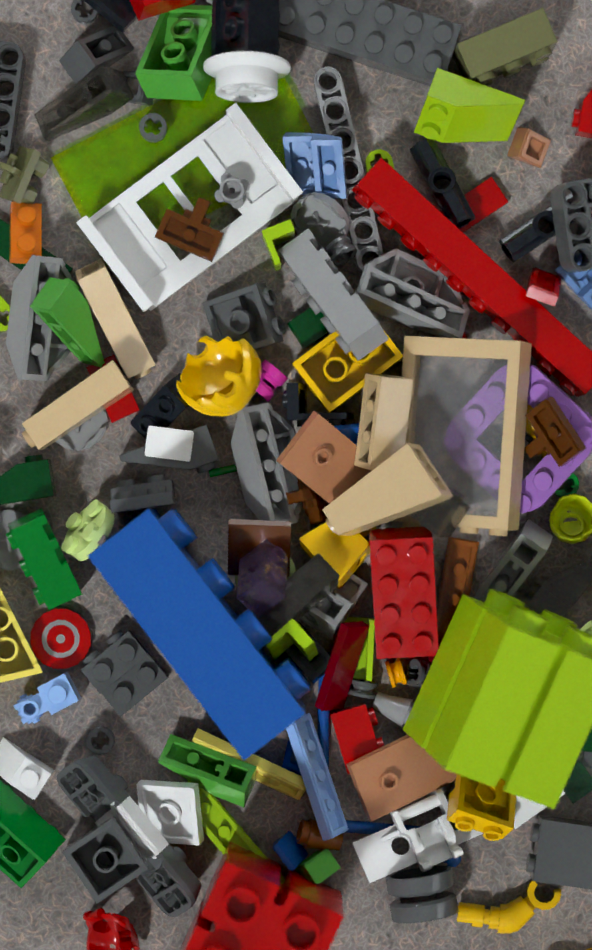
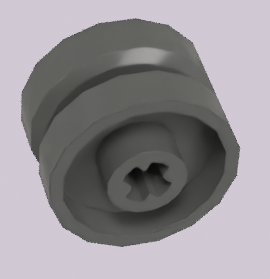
M432 866V869L422 872L420 868L398 871L385 877L388 894L400 897L390 903L392 922L420 923L447 918L459 912L456 894L445 891L455 884L451 866Z

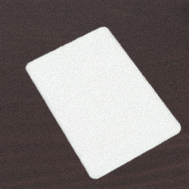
M148 426L145 456L189 462L191 460L194 432Z

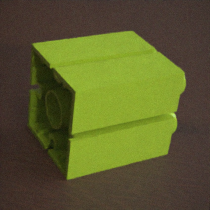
M490 588L485 602L463 594L403 727V731L420 747L424 748L445 770L496 788L499 779L502 778L505 781L503 787L505 792L555 809L592 727V635L577 629L578 625L563 616L544 609L540 615L524 608L525 603L492 588Z

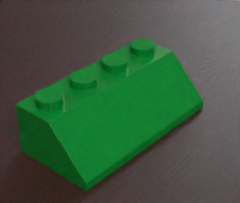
M0 780V870L22 888L66 839L54 826L47 823L37 814L32 806L26 804L16 795L9 785L4 784Z

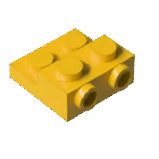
M456 774L455 788L449 793L447 821L455 823L456 829L460 831H471L473 829L482 832L483 837L490 841L503 839L514 829L516 795L503 790L505 781L502 778L499 779L496 788Z

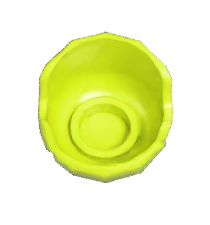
M570 494L559 498L549 517L552 533L560 541L570 544L585 541L592 534V503L586 497L578 494ZM567 518L577 519L576 521L564 522Z

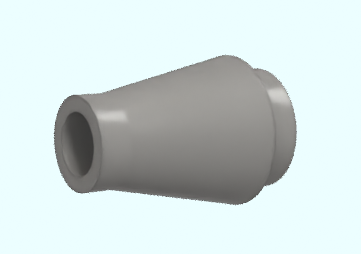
M378 692L372 707L403 728L414 705V700Z

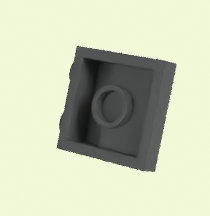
M256 283L202 302L213 338L218 342L227 336L231 337L233 342L244 338L256 351L284 341L282 334L286 332L285 324L280 316L276 317L273 305L276 304V296L273 289L267 287L266 283Z
M165 474L147 477L148 483L135 485V479L117 481V488H110L112 499L110 500L111 513L176 504L173 480H166Z
M119 630L106 641L110 645L100 654L96 649L83 660L86 666L81 669L87 679L106 698L120 717L169 678L131 630L125 634Z

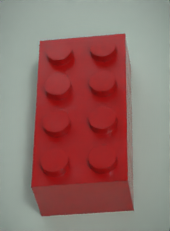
M432 526L369 529L377 659L435 656L439 646Z

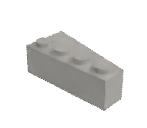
M309 228L278 250L295 276L291 282L301 296L305 293L309 295L306 302L316 315L320 312L324 315L320 320L330 334L335 331L339 336L335 340L345 354L351 351L359 361L389 339L380 323L359 295L355 293L345 276L337 269L324 248L320 247Z

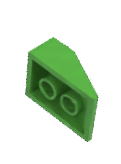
M187 5L159 15L135 72L147 98L203 101L212 78L203 69V63L211 57V5Z

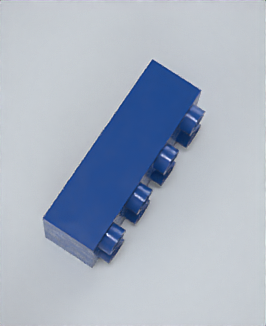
M148 509L90 553L88 558L243 760H246L305 714V703L301 698L311 691V684L289 656L277 665L273 663L262 648L273 640V635L252 607L237 616L227 603L224 596L231 592L235 585L217 561L212 558L200 567L185 547L198 537L176 509H171L161 516L156 509Z

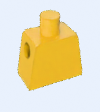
M325 522L299 538L301 548L338 589L343 587L370 554V544L365 539L369 534V530L353 536H343L332 532Z

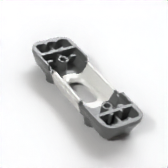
M94 755L74 760L57 774L59 786L84 817H92L97 826L112 817L116 818L149 867L148 870L138 876V883L166 915L177 917L195 904L201 889V882L185 864L187 861L186 854L179 847L172 848L125 791L128 785L123 777L117 774L113 776L102 761Z

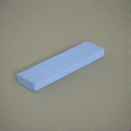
M304 714L287 727L286 730L322 839L325 841L348 831V826L311 714Z

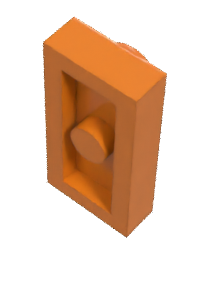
M11 202L9 263L26 264L32 255L42 256V204Z

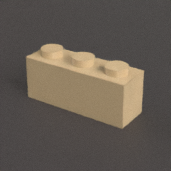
M365 373L354 466L373 470L405 445L406 435L410 427V403L414 395L413 379L395 375Z

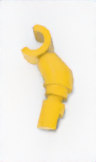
M531 880L527 886V896L525 898L519 896L507 904H500V907L491 906L490 909H485V905L459 902L457 922L471 923L472 927L480 928L485 924L488 925V929H495L500 934L518 932L535 915L533 911L536 908L549 910L555 907L560 901L561 889H553L551 899L547 902H540L534 894L538 884Z

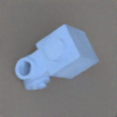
M68 671L37 687L39 693L28 696L26 693L23 694L13 706L18 711V716H21L22 724L27 722L28 724H35L40 721L39 718L43 716V713L49 711L53 715L79 701L81 696Z

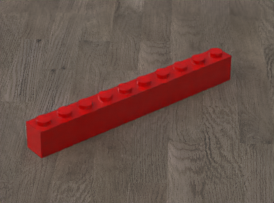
M380 158L352 189L356 194L354 197L357 202L366 209H373L379 215L377 218L383 226L389 230L393 228L402 236L400 240L407 248L412 251L416 249L425 257L423 259L424 263L433 271L437 272L439 270L446 276V282L453 290L458 293L462 291L470 298L469 304L479 313L485 312L493 320L491 323L502 334L508 333L515 341L532 343L531 355L538 361L536 363L538 368L549 376L551 374L560 381L559 386L565 393L570 396L575 395L576 397L586 395L592 388V351L537 300L527 297L526 290L384 159Z

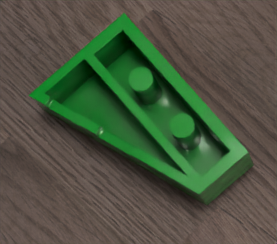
M42 508L8 523L10 532L5 534L12 549L19 548L23 559L19 563L26 578L32 576L37 587L32 588V591L39 605L45 603L48 610H51L82 595Z

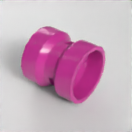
M264 359L261 363V380L256 392L269 402L274 396V390L278 386H283L288 378L269 361Z

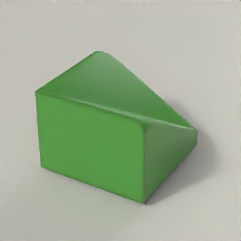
M329 849L315 851L304 859L295 870L304 878L317 885L341 867Z

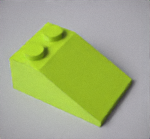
M437 68L414 133L441 143L508 141L525 100Z

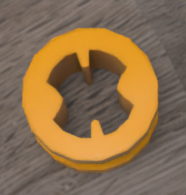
M396 658L394 663L386 661L385 666L392 688H395L397 683L407 684L400 658Z

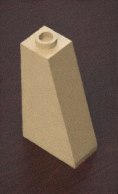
M103 258L75 271L77 281L127 378L129 379L134 376L135 379H139L152 371L151 367L155 366V362Z
M111 361L23 422L22 425L25 431L22 432V435L31 448L36 446L38 450H43L134 391L118 364Z
M407 443L322 510L327 517L326 523L332 532L343 536H353L449 500L453 497V494L422 447L418 444Z

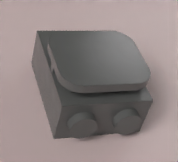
M538 816V823H532L530 841L535 842L533 854L528 853L526 872H530L531 879L535 882L592 890V823L560 817Z

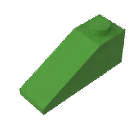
M50 277L30 307L80 362L102 367L105 362L88 301L79 292L80 287L69 278H64L63 280Z
M170 734L158 760V763L192 783H198L200 788L215 797L241 807H245L256 782V766Z

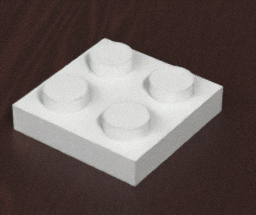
M140 780L136 784L139 808L166 841L171 844L200 846L204 841L198 783Z

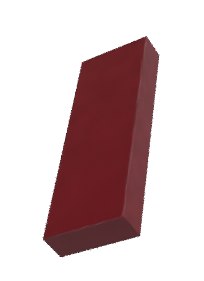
M363 621L340 624L315 703V707L321 711L344 708L369 629V625Z

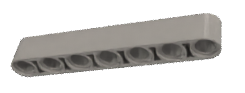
M327 66L320 68L316 72L314 89L325 134L333 136L344 135L351 142L348 148L343 149L345 165L354 166L358 174L353 179H346L347 198L341 199V202L349 218L351 244L357 249L354 256L358 270L363 273L362 258L365 255L374 254L378 258L384 253L373 209H366L364 207L353 209L347 203L350 196L356 195L352 189L365 174L342 77L338 70ZM325 76L333 77L336 81V86L330 90L323 89L319 84L320 79ZM331 106H338L343 110L344 114L341 118L333 120L327 116L326 111ZM360 224L368 225L372 230V235L367 239H360L355 234V228Z

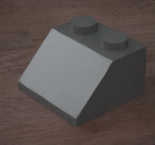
M115 817L91 829L66 846L62 851L97 904L149 869Z

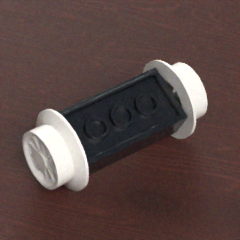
M212 0L211 57L205 60L203 69L208 75L216 78L215 93L218 97L233 102L256 103L271 100L278 95V79L285 77L291 71L290 63L278 56L280 49L279 0Z

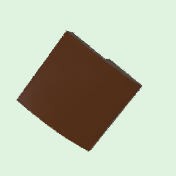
M229 519L228 575L289 578L291 521Z

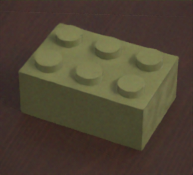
M541 8L458 43L453 57L462 77L489 86L493 83L492 79L503 74L504 78H509L521 72L520 68L531 62L534 67L548 61V56L553 53L552 51L558 41L544 8Z

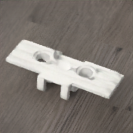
M440 788L435 790V794L391 812L394 825L353 842L352 845L369 883H372L418 863L421 871L425 872L432 869V866L450 858L455 859L464 855L463 850L458 845L483 833L473 829L471 831L453 829L450 822L447 821L448 801ZM440 806L442 816L438 817L437 820L419 828L406 830L403 821ZM398 837L406 839L409 843V851L404 855H398L392 850V841Z

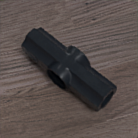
M425 138L417 142L410 148V152L443 215L459 229L469 225L475 219V215L456 181L455 173L449 168L436 141ZM439 179H447L451 182L445 189H439L434 185Z
M572 192L565 196L566 201L570 204L573 201ZM550 206L538 213L532 219L499 240L501 249L513 263L556 235L552 207ZM539 219L549 222L551 226L550 233L540 231L538 227ZM571 220L569 226L573 224L575 221Z

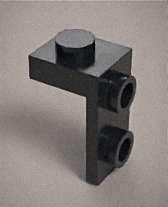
M181 373L167 382L130 422L145 439L147 438L148 426L168 428L189 407L179 394L176 386L177 381L181 382Z
M286 383L287 390L283 391L282 401L284 408H287V420L297 421V427H302L312 414L307 413V385L303 383ZM318 413L333 426L345 425V420H354V413Z

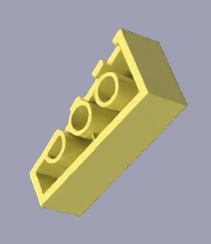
M0 588V683L43 673Z

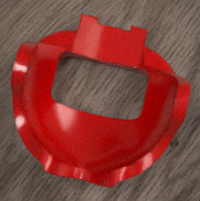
M102 908L96 909L94 912H84L83 919L86 920V925L89 928L87 950H132V948L140 950L137 934L133 924L129 922V918L114 913H106ZM114 944L116 949L110 948V945Z

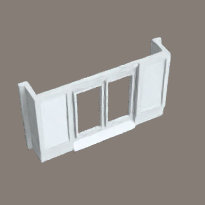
M234 103L226 109V115L90 218L85 215L76 223L142 311L145 312L148 309L152 311L297 202L298 196L303 191L239 106ZM197 157H199L219 185L222 183L221 176L225 173H230L239 180L246 179L250 184V189L245 192L243 197L244 204L241 208H238L242 215L220 231L224 233V236L213 262L192 253L180 261L166 242L155 238L157 229L137 204L139 200L164 183L184 210L193 211V205L171 176ZM230 188L229 192L233 194L235 193V189Z

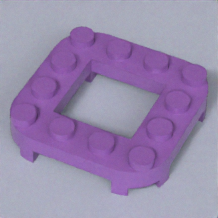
M530 364L528 404L535 408L546 398L553 396L587 449L561 467L557 465L552 455L547 454L522 480L520 513L536 510L547 503L549 498L592 454L591 415L586 413L542 373L540 368ZM507 365L500 368L450 423L445 436V445L452 459L497 501L501 460L480 441V437L504 412Z

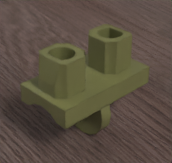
M19 146L16 155L10 153L6 163L0 162V170L3 171L0 177V183L3 184L0 198L19 204L21 202L34 203L38 193L36 188L28 185L32 175L42 178L49 167V163L40 157L41 152Z

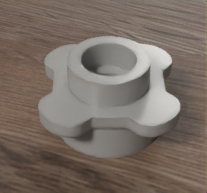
M225 173L221 176L222 183L219 190L214 194L215 199L219 203L227 202L235 209L241 208L244 204V194L250 189V184L246 179L239 180L230 173ZM230 188H234L235 193L231 194L229 192Z

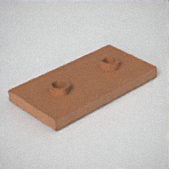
M315 411L312 412L276 460L329 504L372 471L354 466L357 445Z
M408 734L346 764L366 817L371 822L456 780V773L445 770Z

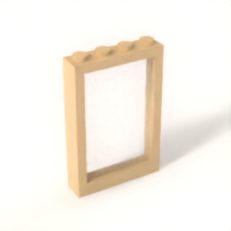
M404 336L402 377L413 379L414 390L409 411L410 427L406 435L405 445L412 443L422 447L453 494V497L393 521L403 522L402 527H419L421 523L431 524L434 531H449L450 526H459L460 533L478 534L479 528L489 529V535L508 536L509 530H519L527 418L525 415L527 414L532 343L507 340Z

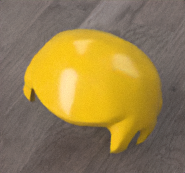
M203 336L198 340V342L206 344L203 352L199 355L188 353L186 356L185 368L180 376L181 382H176L179 394L189 406L202 414L209 416H230L236 414L248 404L260 384L262 373L260 358L252 345L244 338L233 342L231 337L227 336L218 342L208 336Z

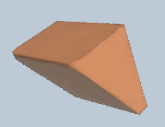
M517 127L507 156L541 168L551 140L529 128Z

